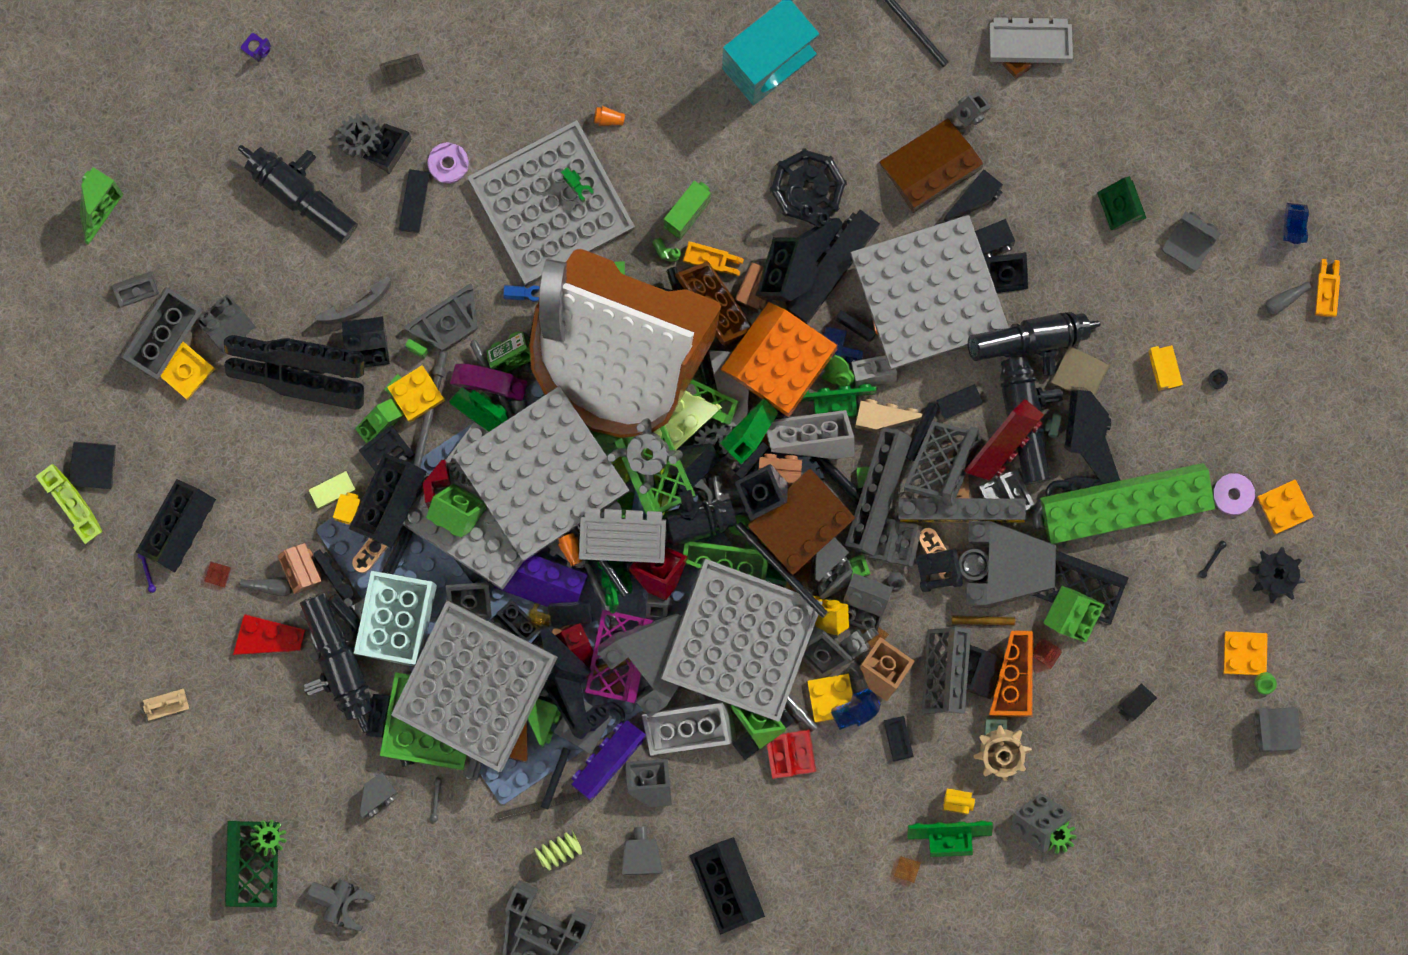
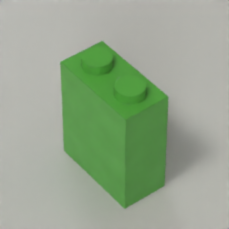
M694 180L664 218V228L681 240L711 202L710 188L703 182L697 183Z

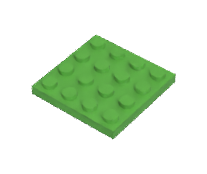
M395 672L380 756L464 771L466 754L391 715L410 677L408 674Z

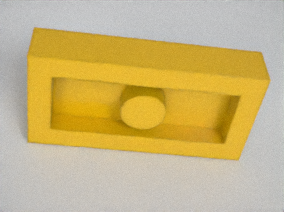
M1173 345L1159 348V346L1150 348L1148 353L1158 391L1182 386L1183 383Z

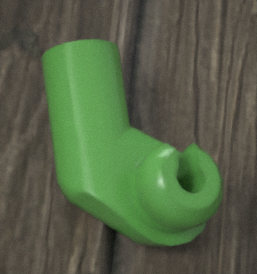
M661 238L652 242L658 256L662 260L675 262L681 256L679 249L666 248Z

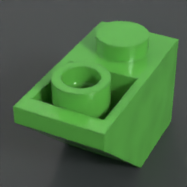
M391 398L375 406L355 429L367 444L390 425L394 426L404 413Z
M537 699L528 720L539 745L545 747L546 743L550 744L554 733L551 731L553 723H558L561 713L556 705Z

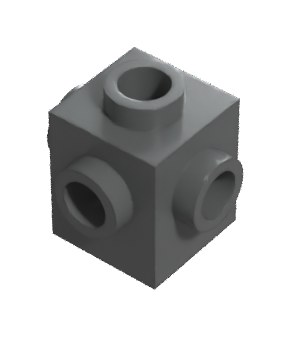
M976 92L961 98L957 102L959 106L953 111L957 115L958 120L966 127L971 124L977 125L983 121V115L991 106L980 92Z

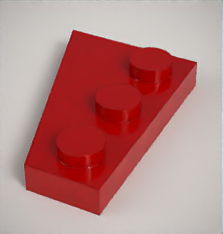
M244 614L233 655L300 651L306 630Z

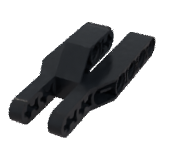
M230 335L224 339V351L226 354L265 362L260 363L240 358H229L225 361L224 367L225 374L230 378L263 384L283 396L354 410L360 409L364 405L363 384L341 379L344 377L360 378L364 375V356L359 352L290 338L262 341ZM287 366H288V367H293V368H298V369H301V370H308V371H313V372H319V373H321V374L329 373V374L339 375L341 378H335V377H330V376H325V375H320V374H315V373H310V372H305V371L290 369V368H287Z

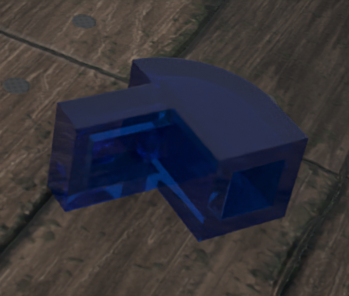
M1286 204L1283 241H1289L1293 244L1307 243V222L1309 217L1307 205Z
M826 327L824 336L837 345V351L834 355L845 359L847 364L862 360L863 351L843 347L846 331Z
M868 688L853 694L851 702L832 708L831 714L839 730L855 724L860 726L870 721L878 714L881 704L876 694Z

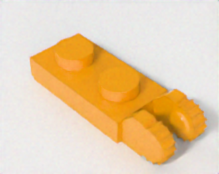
M689 241L683 262L696 266L708 261L716 272L739 276L740 271L738 269L727 267L725 264L727 260L735 264H743L744 259L723 250Z
M1321 259L1316 294V316L1334 318L1337 316L1340 284L1339 260H1334L1332 265L1333 273L1331 275L1326 274L1327 260Z

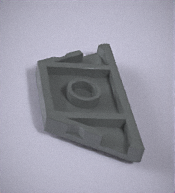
M468 284L405 325V330L441 351H445L476 331L478 326L472 284Z

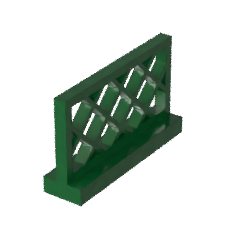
M227 821L225 907H277L278 849L274 847L276 854L273 855L271 860L266 862L248 843L253 837L246 841L240 835V826H250L258 834L259 832L253 826H261V822ZM274 822L273 826L276 827L279 822ZM274 836L269 841L265 840L264 842L269 844L274 839ZM240 839L244 842V844L241 847ZM245 845L255 853L247 862L240 857V850ZM255 856L265 864L257 873L248 865ZM239 860L244 864L241 868H239ZM245 866L254 874L246 884L239 878V872ZM266 867L273 872V878L267 884L258 876ZM255 877L264 885L257 894L247 886ZM272 882H273V890L269 887V885H270ZM244 888L254 896L248 903H238L239 893ZM265 888L273 894L272 903H263L258 898V895ZM256 898L260 903L251 902Z

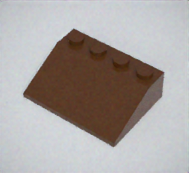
M948 118L879 161L913 213L977 173L983 167V162L973 147Z
M708 261L675 274L684 289L720 303L721 309L715 335L722 345L729 347L742 340L752 325Z
M809 468L788 487L786 504L751 521L747 526L787 570L794 575L850 524L855 517Z

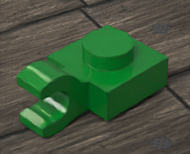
M566 167L561 172V177L577 193L582 202L585 201L582 195L584 191H588L591 195L594 194L590 186L581 185V177L575 170L570 171Z

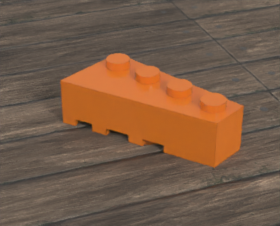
M1011 631L989 716L1033 717V631Z

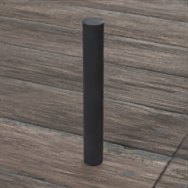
M565 747L561 751L540 806L547 810L571 751Z

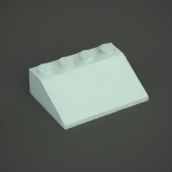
M371 571L354 654L415 667L425 645L437 585L431 581Z

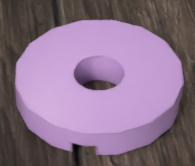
M446 142L432 149L427 164L429 172L434 179L441 183L450 184L459 181L465 176L468 171L469 161L462 147ZM445 158L454 160L451 168H445L442 165Z
M1228 474L1215 484L1213 499L1221 512L1228 515H1239L1246 512L1252 506L1255 499V489L1252 482L1245 476ZM1230 489L1238 490L1240 496L1237 500L1229 498L1228 492Z

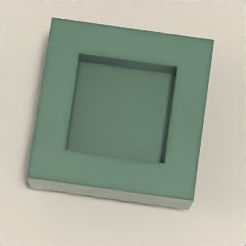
M1053 414L1051 419H1047L1045 431H1048L1047 437L1056 439L1061 415Z
M985 716L984 736L991 731L997 730L999 725L1007 730V717Z

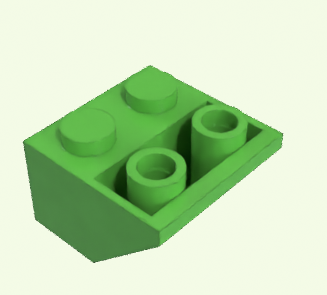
M1061 586L1044 624L1060 634L1087 642L1104 604L1073 589Z

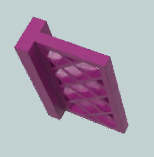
M602 610L590 665L592 672L588 675L585 693L635 703L641 673L631 660L629 663L625 659L629 666L628 672L620 676L614 667L613 670L618 679L607 684L601 674L610 668L607 667L599 672L595 665L596 660L601 657L600 655L597 656L598 645H600L601 638L606 635L611 637V632L620 626L625 632L626 629L623 624L629 620L638 621V626L650 624L653 620ZM605 616H614L619 624L608 630L604 624ZM618 617L624 618L626 620L621 622ZM604 627L606 633L602 635V630ZM594 668L598 673L595 676H593ZM600 676L606 686L599 691L591 690L592 680ZM625 676H627L626 683L622 680ZM619 680L625 687L623 696L615 695L610 689V686ZM607 688L610 691V693L602 692Z

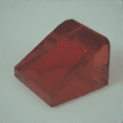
M1041 638L1033 650V658L1052 669L1062 651L1057 646Z

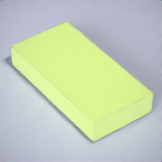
M346 471L309 489L318 509L338 500L340 494L346 495L347 492L352 493L356 491Z

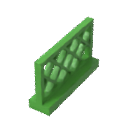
M664 425L660 428L662 432L661 439L666 441L669 450H675ZM634 437L621 438L615 441L617 448H627L629 442ZM645 448L643 450L644 455L652 458V455L645 453L647 449ZM622 457L646 515L647 511L664 513L680 505V497L675 496L679 484L684 485L687 490H691L693 498L696 497L680 460L675 464H671L668 461L663 475L654 474L662 477L658 489L652 487L647 493L642 494L639 488L645 483V475L633 471L627 457ZM671 465L676 466L679 471L676 480L667 477ZM666 479L675 482L671 494L662 491ZM661 493L670 496L668 504L662 508L658 503Z

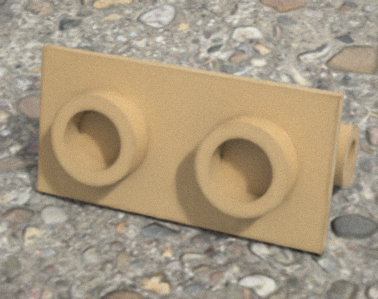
M184 689L143 700V708L145 714H147L148 721L189 709Z

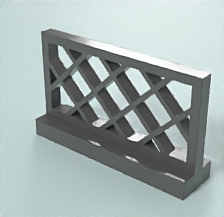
M932 421L906 480L904 491L944 500L945 505L953 506L966 475L964 470L971 463L979 445V428L971 426L967 430ZM937 429L944 431L945 435L935 439L933 433ZM963 435L964 439L955 443L952 437ZM949 439L952 445L941 449L938 443ZM935 445L938 451L928 455L926 449ZM955 449L957 455L948 460L945 453ZM942 456L944 462L934 465L931 459ZM928 461L931 467L921 471L919 465ZM948 466L950 472L940 476L937 470ZM935 472L937 478L927 482L924 476ZM919 478L924 482V484L918 487L911 485L912 481ZM941 483L943 488L941 492L933 491L931 486Z
M955 626L943 629H928L922 713L965 714L971 629ZM935 634H937V636L939 637V641L936 643V645L934 643ZM942 645H943L944 648H945V651H944L943 654L941 655V653L939 652V650H940V648H941ZM936 656L938 661L933 665V658ZM942 666L944 671L939 675L937 671ZM934 677L935 680H936V682H935V684H934L933 687H932L931 681H932V678ZM939 687H940L941 690H942V693H941V694L939 695V697H938L937 694H936V691H937V690L939 689ZM933 698L935 703L930 708V700Z

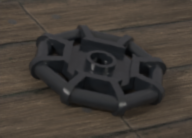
M803 148L802 151L783 161L779 160L774 180L769 190L780 206L783 216L803 220L792 207L788 206L781 193L786 192L788 187L795 183L801 185V188L793 190L792 195L796 201H810L815 205L824 202L827 206L823 209L828 212V215L840 209L839 204L844 187L847 185V180H844L832 156L828 157ZM803 159V166L794 171L789 168V166ZM808 159L823 163L821 168L808 165ZM827 167L835 181L829 182L824 171ZM784 172L790 175L787 186H780ZM804 182L813 183L812 191L809 192L808 189L804 190L802 188L805 186ZM829 187H836L832 201L826 198Z

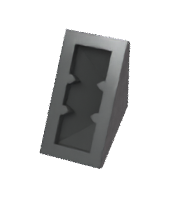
M849 560L844 562L839 568H836L827 580L817 586L819 596L822 599L849 587L853 573Z

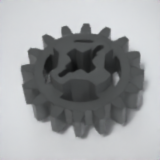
M358 113L355 119L348 116L349 122L342 121L344 127L337 129L340 133L336 136L338 141H340L338 143L339 147L346 155L349 153L352 158L356 154L359 158H362L363 153L370 156L369 151L371 149L373 151L377 150L375 144H381L378 139L382 136L380 126L373 117L369 119L367 114H364L361 118Z
M714 421L713 426H711L707 422L705 429L701 427L698 431L699 434H695L696 441L694 445L712 443L714 447L715 442L719 438V443L716 445L715 450L721 458L720 461H723L726 465L728 458L733 460L734 457L720 442L732 431V426L726 428L725 423H721L720 426L717 424V421Z

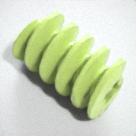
M573 830L572 836L567 832L564 833L565 840L558 836L557 844L550 840L549 848L542 844L541 852L534 848L543 867L550 871L552 870L551 863L556 867L559 866V859L566 863V855L574 859V851L582 855L581 846Z

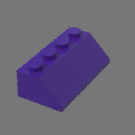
M533 555L520 565L501 591L548 607L550 603L579 602L588 575Z
M628 720L625 723L620 722L614 728L615 734L611 739L607 737L599 746L601 748L600 752L597 755L593 753L585 762L587 767L583 771L579 769L571 778L574 781L571 785L590 802L646 739V734Z

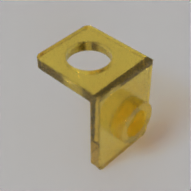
M534 603L533 609H530L529 618L532 619L534 624L549 626L551 622L549 613L538 612L537 608L540 604Z

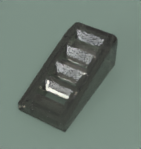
M418 53L379 64L386 86L425 73ZM415 60L418 70L413 69L411 61ZM404 63H407L410 72L406 73L403 66ZM396 66L400 67L402 74L398 75ZM390 68L392 69V72L394 74V76L390 77L388 73V69Z

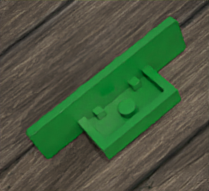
M871 384L859 385V388L851 389L850 386H842L838 390L830 391L829 388H821L813 393H809L808 390L800 402L814 401L815 414L846 410L848 418L858 416L856 397L875 395L877 390L876 387H871Z
M461 388L449 401L450 405L488 432L508 420L506 416L507 411L500 404L494 405L490 402L491 399L483 392L479 394L473 390L470 393L466 389Z
M608 561L629 591V594H631L633 591L631 577L624 569V561ZM598 562V567L602 569L603 573L601 578L602 587L606 588L605 603L606 606H609L610 613H615L619 605L617 595L620 593Z
M993 822L915 823L908 825L907 839H929L930 857L973 855L972 837L992 836Z

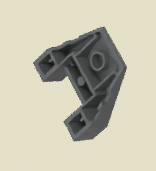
M969 521V542L973 545H989L988 584L967 583L966 605L976 608H993L1009 601L1012 602L1028 595L1031 596L1055 588L1056 545L992 521Z
M679 613L655 620L653 623L644 626L634 627V629L625 632L615 633L598 645V654L610 669H613L629 658L649 683L636 696L637 703L649 718L667 706L679 685L660 679L682 620V616Z
M519 880L506 906L507 915L503 955H572L587 938L596 915L577 907L569 924L559 921L531 907L539 888Z

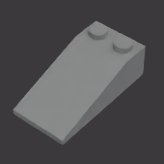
M846 410L776 419L766 432L771 452L829 459L854 456V435Z
M718 699L663 709L650 718L646 713L642 714L650 755L728 745L737 738L730 704Z

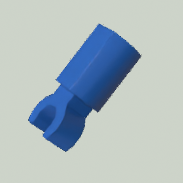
M504 285V299H529L532 302H539V297H533L531 294L533 291H540V287L534 285L530 288H525V286Z

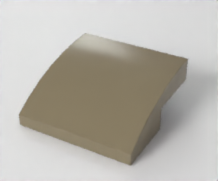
M1070 347L1051 383L1053 386L1070 393L1071 386L1084 387L1095 396L1109 365Z

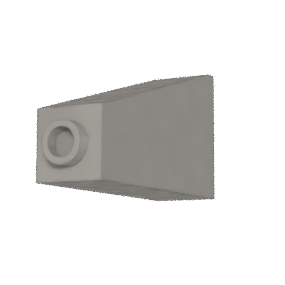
M710 350V363L717 391L740 401L730 425L725 423L726 428L732 426L733 430L747 416L749 389L720 370L732 352ZM729 401L720 403L722 412L728 414L733 403Z

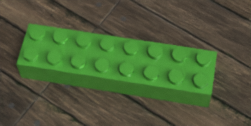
M1203 463L1040 498L1046 535L1051 544L1215 509L1209 469Z

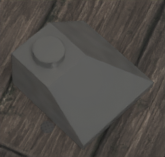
M668 758L626 762L628 794L649 807L672 805Z

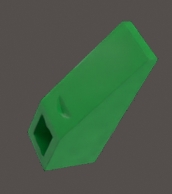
M763 399L720 444L742 464L757 449L778 412Z

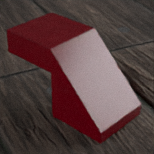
M445 459L438 463L423 482L425 503L428 509L435 496V488L451 485L449 466Z

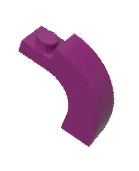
M455 364L450 384L468 390L487 391L516 401H522L527 381L486 367Z

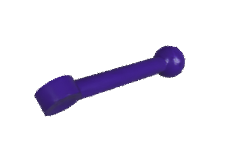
M138 554V558L142 560L148 581V591L154 593L156 587L152 583L146 559Z

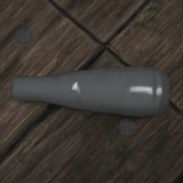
M1307 281L1296 288L1270 298L1265 304L1266 310L1269 314L1273 315L1281 312L1303 293L1311 289V284Z
M241 579L240 587L277 596H288L292 590L289 581L284 579Z

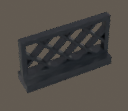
M1056 551V564L1059 567L1060 573L1056 574L1055 578L1062 575L1067 585L1065 587L1067 588L1082 582L1086 590L1084 595L1090 598V594L1102 590L1106 601L1102 602V604L1108 603L1111 612L1108 619L1099 616L1098 620L1111 624L1129 577ZM1061 566L1066 567L1068 569L1063 571ZM1074 570L1078 573L1080 580L1069 585L1064 573ZM1080 573L1087 575V577L1082 578ZM1093 577L1097 579L1100 587L1089 592L1084 581ZM1100 580L1108 584L1102 586ZM1110 585L1120 587L1117 596L1108 599L1104 588ZM1053 588V592L1046 596L1039 593L1032 596L1053 603L1055 599L1050 598V596L1054 594L1057 596L1059 590L1055 591ZM1115 600V602H1114V604H1113V607H1112L1110 601Z

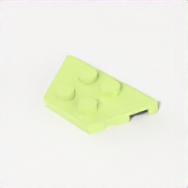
M686 391L669 422L665 425L675 450L685 443L722 407L718 404L709 403L699 396H693L690 392ZM659 428L654 433L658 434L661 438L662 432Z

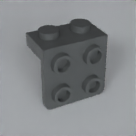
M1185 211L1163 246L1162 251L1189 269L1197 271L1221 233L1213 224L1202 222L1197 214Z
M1266 707L1255 710V713H1253L1254 726H1257L1255 744L1256 747H1259V752L1297 750L1301 748L1299 715L1296 707L1268 709Z
M1039 794L1013 813L1011 831L1044 853L1049 849L1051 834L1068 822L1072 814L1044 794Z

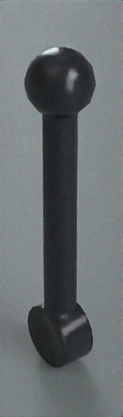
M1225 541L1218 543L1219 547L1204 570L1199 572L1201 578L1207 577V571L1221 550L1227 546Z

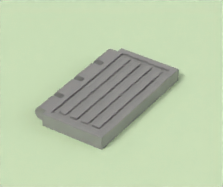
M994 17V23L989 25L990 62H1073L1072 24H1068V19L1053 18V24H1049V18H1032V23H1029V18H1012V23H1008V18Z
M585 508V516H581L579 559L664 563L666 520H662V512L647 511V519H643V511L626 510V518H621L622 510L605 509L604 517H600V509Z

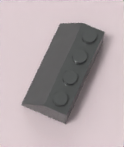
M168 287L164 288L120 356V359L158 380L202 309Z

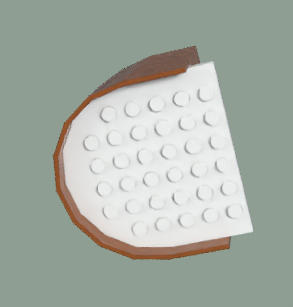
M576 249L566 261L567 276L566 283L563 285L562 321H565V341L560 342L543 338L538 302L535 307L529 344L531 370L545 395L560 386L588 429L620 438L635 437L643 433L637 430V425L648 418L651 420V432H654L669 422L715 338L721 305L713 299L687 289L668 292L621 274L612 260L583 249Z

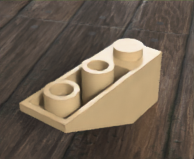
M865 399V401L860 402L855 428L879 432L882 431V427L893 428L919 421L922 414L918 413L917 409L906 408V410L898 409V406L895 404L886 403L884 406L877 404L878 402L875 400Z

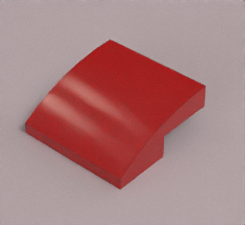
M810 729L783 733L767 744L772 779L816 772Z

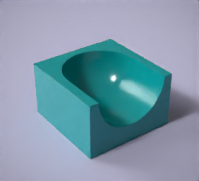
M782 0L723 47L722 69L754 106L817 56L810 43L819 37L820 33L792 0Z

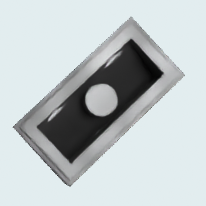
M152 271L112 285L120 307L159 294Z

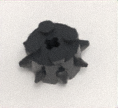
M1281 547L1277 553L1268 555L1263 550L1260 551L1262 561L1258 566L1249 567L1248 569L1249 572L1255 575L1256 585L1252 590L1254 592L1261 590L1269 596V601L1272 604L1277 597L1286 595L1291 600L1295 599L1292 590L1297 584L1306 582V579L1300 576V569L1298 567L1302 560H1294L1291 556L1287 555L1284 547ZM1275 570L1281 573L1280 579L1279 577L1277 579L1274 578Z

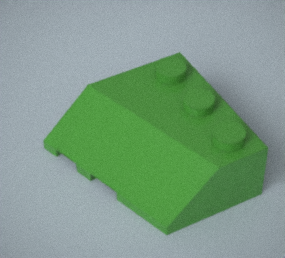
M94 167L91 171H87L82 178L83 183L81 184L80 217L85 243L88 245L124 195L113 179Z

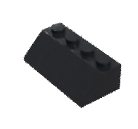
M384 453L349 530L392 548L427 471L411 462Z
M176 479L136 553L175 573L182 564L188 549L192 546L195 536L202 528L208 513L212 510L216 499L199 488Z
M734 837L689 855L720 935L765 917Z

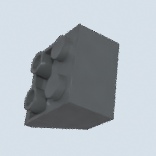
M228 295L217 300L214 306L208 311L203 312L196 320L197 324L223 353H225L224 339L230 335L244 337L256 327Z
M835 537L812 557L811 581L813 583L824 582L833 574L830 571L833 567L839 568L847 561L845 556L849 552Z
M854 573L843 600V604H848L849 624L865 630L872 629L873 627L878 630L893 587Z

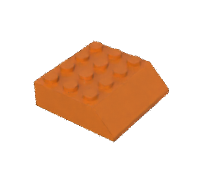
M768 302L720 370L790 417L837 351V345L787 310Z

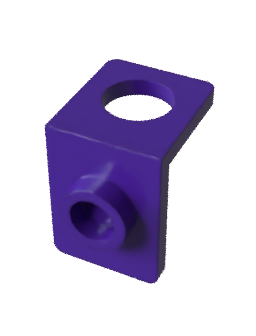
M251 33L242 44L241 49L259 62L261 58H265L268 55L271 45L267 38L263 40L255 33ZM256 40L260 45L252 52L249 50L248 45L251 41Z

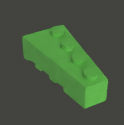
M700 542L684 544L683 554L687 556V564L701 568L705 558L765 581L768 561L757 550Z

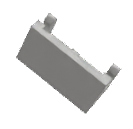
M885 355L851 362L856 388L863 384L875 386L897 381L896 369L890 370Z

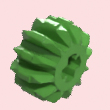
M264 820L261 821L263 829L255 825L254 829L259 833L250 834V837L257 838V840L251 842V845H260L255 851L258 853L264 848L263 856H267L268 849H270L272 855H275L274 847L280 851L283 849L278 842L286 843V839L280 838L281 835L286 834V831H277L281 827L280 823L273 828V820L269 821L268 827ZM268 832L272 833L271 837L274 836V840H271L269 844L263 840V836L267 835Z
M1070 821L1055 831L1063 832L1061 835L1063 840L1058 839L1056 841L1054 839L1056 835L1051 834L1048 851L1055 846L1054 852L1058 854L1061 846L1062 851L1065 853L1067 852L1066 845L1069 847L1074 846L1069 839H1076L1077 836L1070 835V832L1075 830V827L1067 828Z

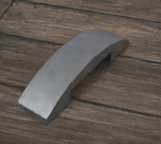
M546 259L542 273L539 300L541 332L543 338L564 342L565 321H562L563 285L566 283L567 263Z
M389 277L370 286L373 292L372 295L337 314L334 307L315 316L319 324H335L348 321L365 313L376 305L389 290L392 284Z

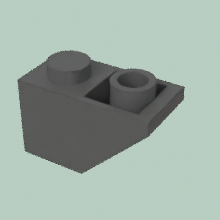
M380 772L364 784L360 809L362 818H372L379 813L378 808L383 804L388 806L396 800L395 795L398 792L383 772Z

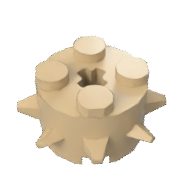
M999 725L997 730L991 731L985 736L980 735L979 738L982 741L980 753L974 755V759L983 760L985 764L983 775L985 777L994 773L996 776L1002 777L1004 781H1007L1008 776L1017 773V770H1026L1023 765L1025 754L1032 751V749L1022 746L1020 741L1021 730L1012 732L1003 729Z

